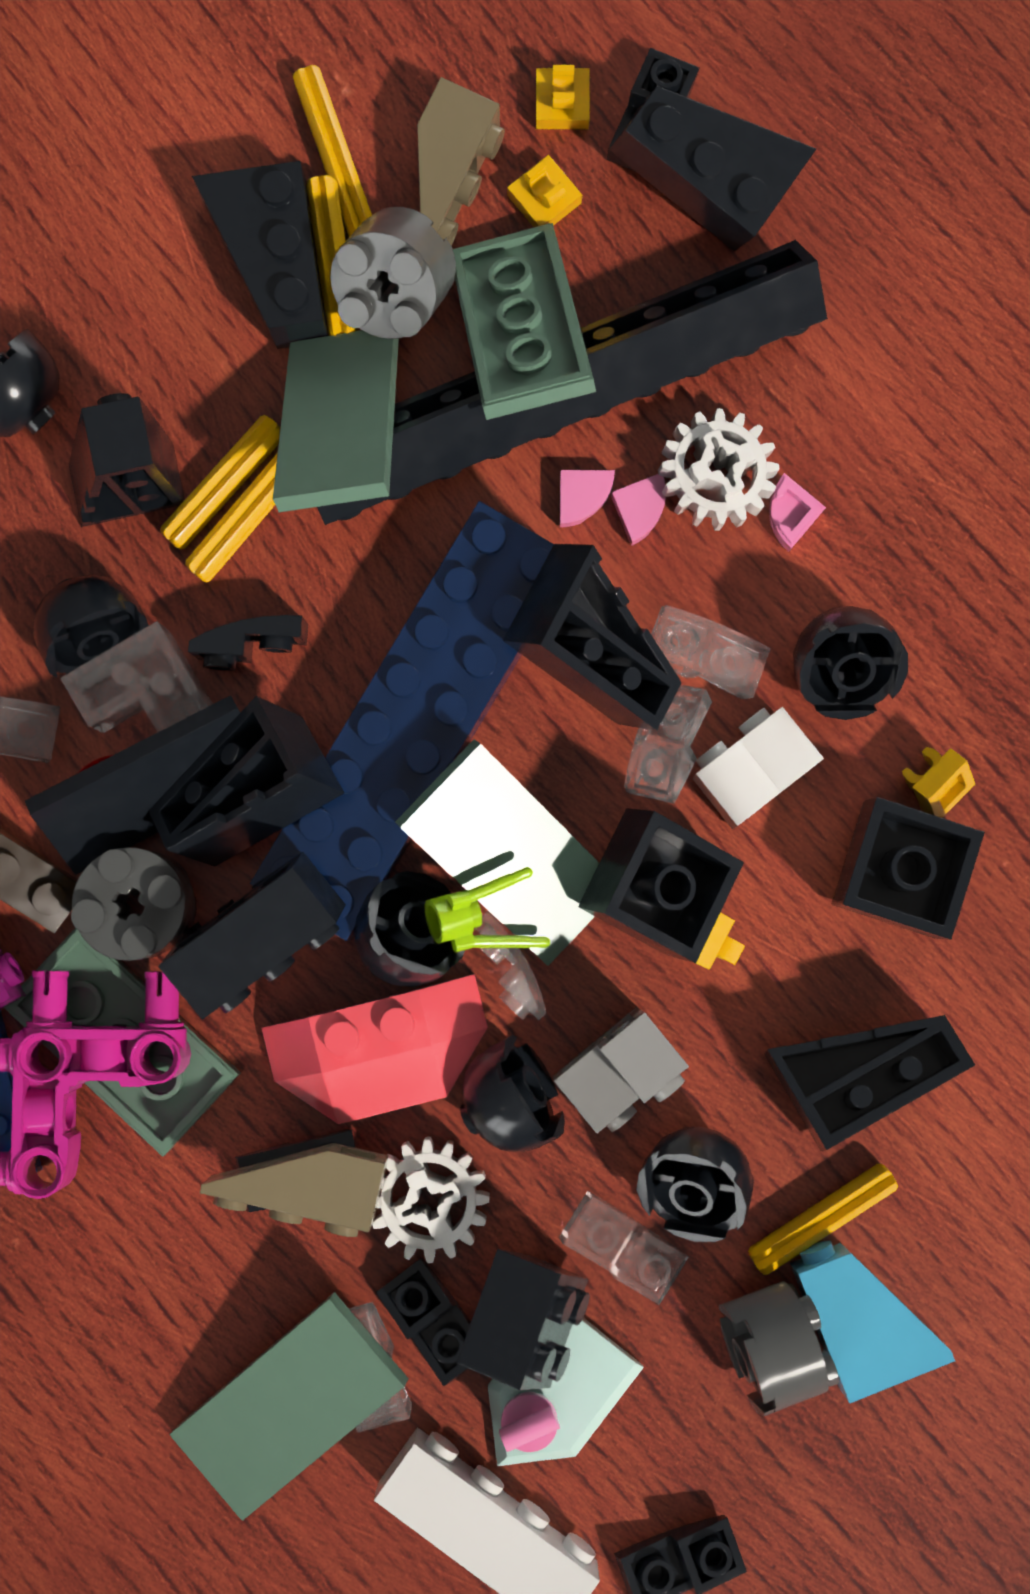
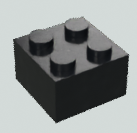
M879 797L865 800L831 905L934 939L951 940L985 832Z
M626 808L578 908L667 956L696 963L744 862L656 811Z
M497 1249L456 1363L518 1390L550 1388L553 1380L558 1382L567 1367L570 1348L565 1347L572 1324L578 1326L586 1313L590 1294L584 1290L588 1278L528 1254Z

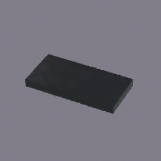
M230 695L25 800L28 811L74 874L77 875L83 872L93 860L103 853L113 849L129 848L158 833L149 810L240 714V711Z

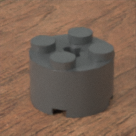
M405 207L383 208L363 221L337 251L331 266V287L338 304V314L347 326L360 328L371 335L381 338L397 339L412 337L428 322L444 300L455 279V255L448 239L445 238L443 240L435 229L431 227L434 222L426 215Z
M138 848L113 849L93 860L80 875L73 893L71 920L83 939L102 955L117 960L148 959L171 950L186 930L193 925L197 911L196 897H194L193 887L185 869L169 856L156 851ZM140 893L138 902L145 906L143 913L129 914L131 911L130 905L127 904L129 895H138Z
M781 1281L719 1305V1310L725 1315V1317L719 1320L728 1353L738 1378L745 1377L749 1383H753L756 1391L747 1394V1397L761 1417L826 1393L829 1387L839 1384V1375L833 1359L827 1350L821 1351L814 1332L821 1329L818 1311L809 1295L799 1297L792 1283L787 1284L785 1281Z

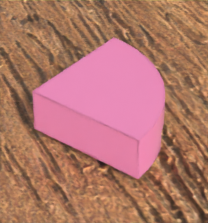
M615 470L560 471V528L581 524L603 506L612 490Z
M785 473L778 481L776 489L771 496L769 517L776 538L789 552L826 507Z
M656 474L616 490L611 494L631 546L648 536L661 517L666 500L662 493L665 487L663 476Z

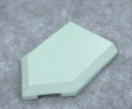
M585 1318L582 1319L578 1326L572 1324L565 1347L570 1348L567 1367L558 1382L553 1380L550 1388L518 1390L495 1379L488 1383L497 1466L576 1457L644 1366ZM525 1392H534L546 1397L554 1406L560 1424V1429L557 1430L551 1443L535 1452H523L518 1449L507 1452L499 1434L502 1412L506 1404L514 1396Z

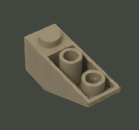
M441 77L417 124L420 213L426 215L434 222L431 227L435 229L443 240L447 238L452 246L459 224L454 221L462 205L470 207L482 181V176L478 172L486 157L491 160L495 158L502 144L505 129L500 127L499 103Z
M332 1143L211 1175L201 1185L200 1193L214 1196L213 1204L224 1209L245 1211L247 1205L270 1209L268 1216L280 1222L301 1224L304 1217L325 1222L324 1229L330 1233L346 1237H357L359 1230L369 1233L374 1222L389 1155Z

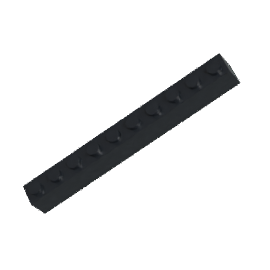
M794 240L581 327L596 388L594 393L486 420L474 371L396 403L394 409L389 496L317 507L324 524L327 525L337 520L352 519L360 514L362 510L378 503L403 498L413 489L434 480L454 477L462 469L486 459L500 458L508 454L512 448L537 438L551 437L557 434L563 427L585 418L600 417L619 404L637 397L651 396L657 393L663 386L685 377L702 375L712 366L731 358L751 355L761 346L785 336H796L804 333L810 326L828 319L818 261L798 241Z

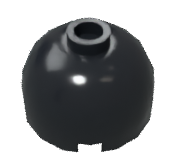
M26 329L8 343L11 348L6 353L4 351L0 353V437H11L24 428L34 435L56 414L49 406L59 391L60 375L55 360L45 346Z
M96 575L68 578L58 583L45 595L36 608L33 624L34 640L49 673L56 678L57 672L66 673L71 682L98 679L119 670L128 663L127 658L121 655L129 651L135 643L141 650L147 642L150 631L147 619L133 595L126 588L108 577Z
M854 606L832 608L814 617L801 632L793 651L795 680L804 698L813 704L816 711L823 716L841 720L866 717L877 711L875 704L882 701L888 694L893 699L900 692L908 674V652L894 627L873 610Z
M410 871L396 873L392 878L380 882L367 895L356 917V925L354 927L355 947L362 963L374 976L393 985L417 987L441 978L463 958L465 950L455 953L451 941L440 944L434 941L426 922L425 903L429 899L451 894L452 892L444 884L432 877Z
M511 1035L479 1054L467 1068L462 1088L464 1104L460 1106V1113L464 1124L472 1134H479L487 1143L500 1150L524 1153L558 1139L564 1133L565 1118L563 1111L555 1115L553 1114L550 1099L558 1096V1092L545 1065L527 1043L517 1048L514 1045L517 1037Z
M685 1127L662 1137L652 1149L639 1172L636 1190L643 1209L649 1216L652 1209H654L660 1217L666 1220L663 1228L671 1234L693 1242H717L725 1239L729 1230L736 1227L738 1230L744 1224L750 1207L754 1179L747 1157L736 1142L721 1132L712 1129Z

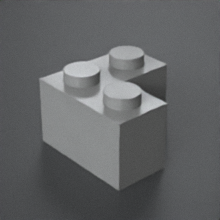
M636 1006L554 1074L553 1080L596 1133H599L606 1126L611 1132H614L635 1115L637 1110L632 1104L639 1098L645 1104L653 1096L658 1102H661L673 1094L685 1082L680 1074L689 1066L647 1014Z

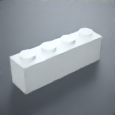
M418 1427L379 1480L374 1497L376 1503L499 1594H591L600 1582L598 1561L594 1558L596 1556L595 1551L586 1541L571 1532L566 1537L548 1524L550 1518L535 1503L527 1499H523L519 1503L503 1491V1482L489 1469L481 1465H477L473 1469L458 1458V1449L441 1434L431 1432L430 1435H427Z

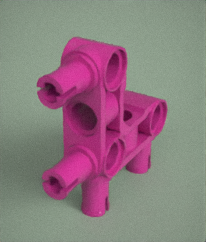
M32 971V1021H27L26 1027L13 1034L12 1038H0V1072H10L13 1077L11 1148L9 1152H0V1186H7L8 1190L14 1194L41 1199L49 1197L71 1183L76 1176L81 1149V1132L76 1130V1090L81 1088L83 1083L88 1081H118L121 1087H141L165 1083L185 1071L190 1063L191 1050L187 1041V1028L184 1027V1022H178L179 991L162 971L144 972V977L146 978L145 1022H139V1026H72V1021H67L69 971ZM43 1041H50L59 1051V1063L54 1070L45 1068L39 1061L38 1051ZM156 1041L168 1045L173 1053L172 1066L168 1071L158 1070L150 1062V1047ZM39 1155L47 1156L56 1165L57 1174L54 1182H45L36 1173L35 1163Z

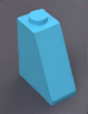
M831 1241L815 1243L800 1253L801 1259L790 1263L802 1296L809 1295L818 1311L821 1329L816 1331L824 1350H827L833 1359L839 1375V1389L849 1403L955 1361L951 1350L843 1244L832 1245Z

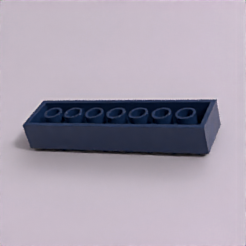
M478 501L325 757L344 794L284 827L251 880V885H254L301 852H304L346 904L336 922L340 929L335 935L345 941L353 940L356 917L364 900L380 882L390 878L412 841V838L395 821L447 768L448 764H451L469 745L522 654L505 643L503 639L554 545L553 543Z

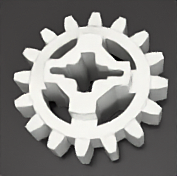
M717 408L711 422H707L705 416L701 412H697L691 420V429L687 425L680 423L673 433L676 441L667 440L662 450V454L670 460L661 463L658 475L671 478L662 491L663 496L677 495L680 500L674 512L679 515L688 508L694 512L692 525L696 527L705 517L712 519L715 531H720L727 517L730 518L736 527L742 526L747 519L746 511L757 516L765 506L761 498L769 499L776 489L772 482L766 480L773 478L779 471V464L766 461V458L775 449L774 443L760 444L757 439L763 427L759 424L749 431L743 427L745 414L739 413L733 422H728L725 420L723 409ZM694 445L695 451L693 455L696 462L684 470L685 454ZM713 462L716 469L726 468L728 473L724 477L720 470L711 472L709 466ZM752 470L751 486L744 495L742 489L745 486L741 477L747 471ZM701 495H703V496H705V497H707V498H710V499H712L713 501L708 500V499L702 497Z
M425 1137L421 1151H415L412 1144L406 1141L401 1146L403 1155L401 1160L391 1154H387L389 1157L386 1168L390 1173L388 1175L384 1174L381 1187L382 1193H380L377 1208H381L382 1213L374 1219L372 1226L374 1229L384 1227L390 1229L385 1242L388 1248L395 1245L398 1241L405 1243V1259L410 1260L416 1249H423L427 1263H433L436 1249L443 1248L450 1259L454 1258L457 1252L455 1241L460 1239L471 1246L475 1242V1236L469 1226L471 1224L484 1226L487 1216L476 1209V1206L487 1204L490 1201L489 1192L476 1190V1186L485 1179L484 1170H477L470 1173L467 1168L471 1163L473 1155L468 1151L459 1158L452 1155L454 1141L448 1140L443 1146L442 1151L434 1150V1143L431 1137ZM427 1163L443 1165L452 1170L454 1174L445 1177L430 1171ZM405 1171L406 1180L410 1187L406 1196L392 1203L394 1184ZM427 1187L431 1194L445 1193L439 1199L437 1210L431 1211L427 1204L412 1206L419 1200L421 1188ZM466 1196L467 1206L460 1221L453 1227L449 1214L451 1205L461 1200V1197ZM413 1222L428 1228L430 1235L415 1233L404 1225Z

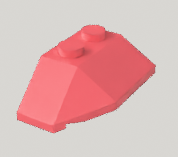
M475 974L262 1027V1032L274 1082L337 1124H342L447 1097L487 1030L488 1025Z

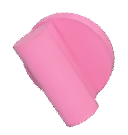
M534 1392L521 1393L509 1400L503 1409L501 1429H499V1434L506 1451L518 1449L523 1452H535L548 1446L555 1437L557 1430L560 1429L556 1410L546 1397Z

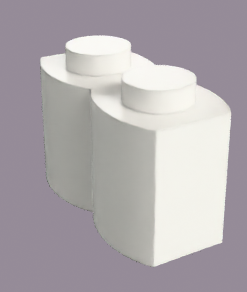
M783 706L772 715L769 714L765 707L738 727L745 735L730 748H727L720 741L696 760L702 769L692 779L732 830L824 759Z

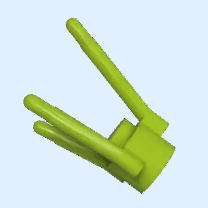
M525 867L470 890H463L427 900L425 903V917L434 941L438 944L451 941L455 953L471 948L548 947L550 939L545 936L473 935L474 928L482 925V913L478 900L530 878L533 875V870L530 867Z

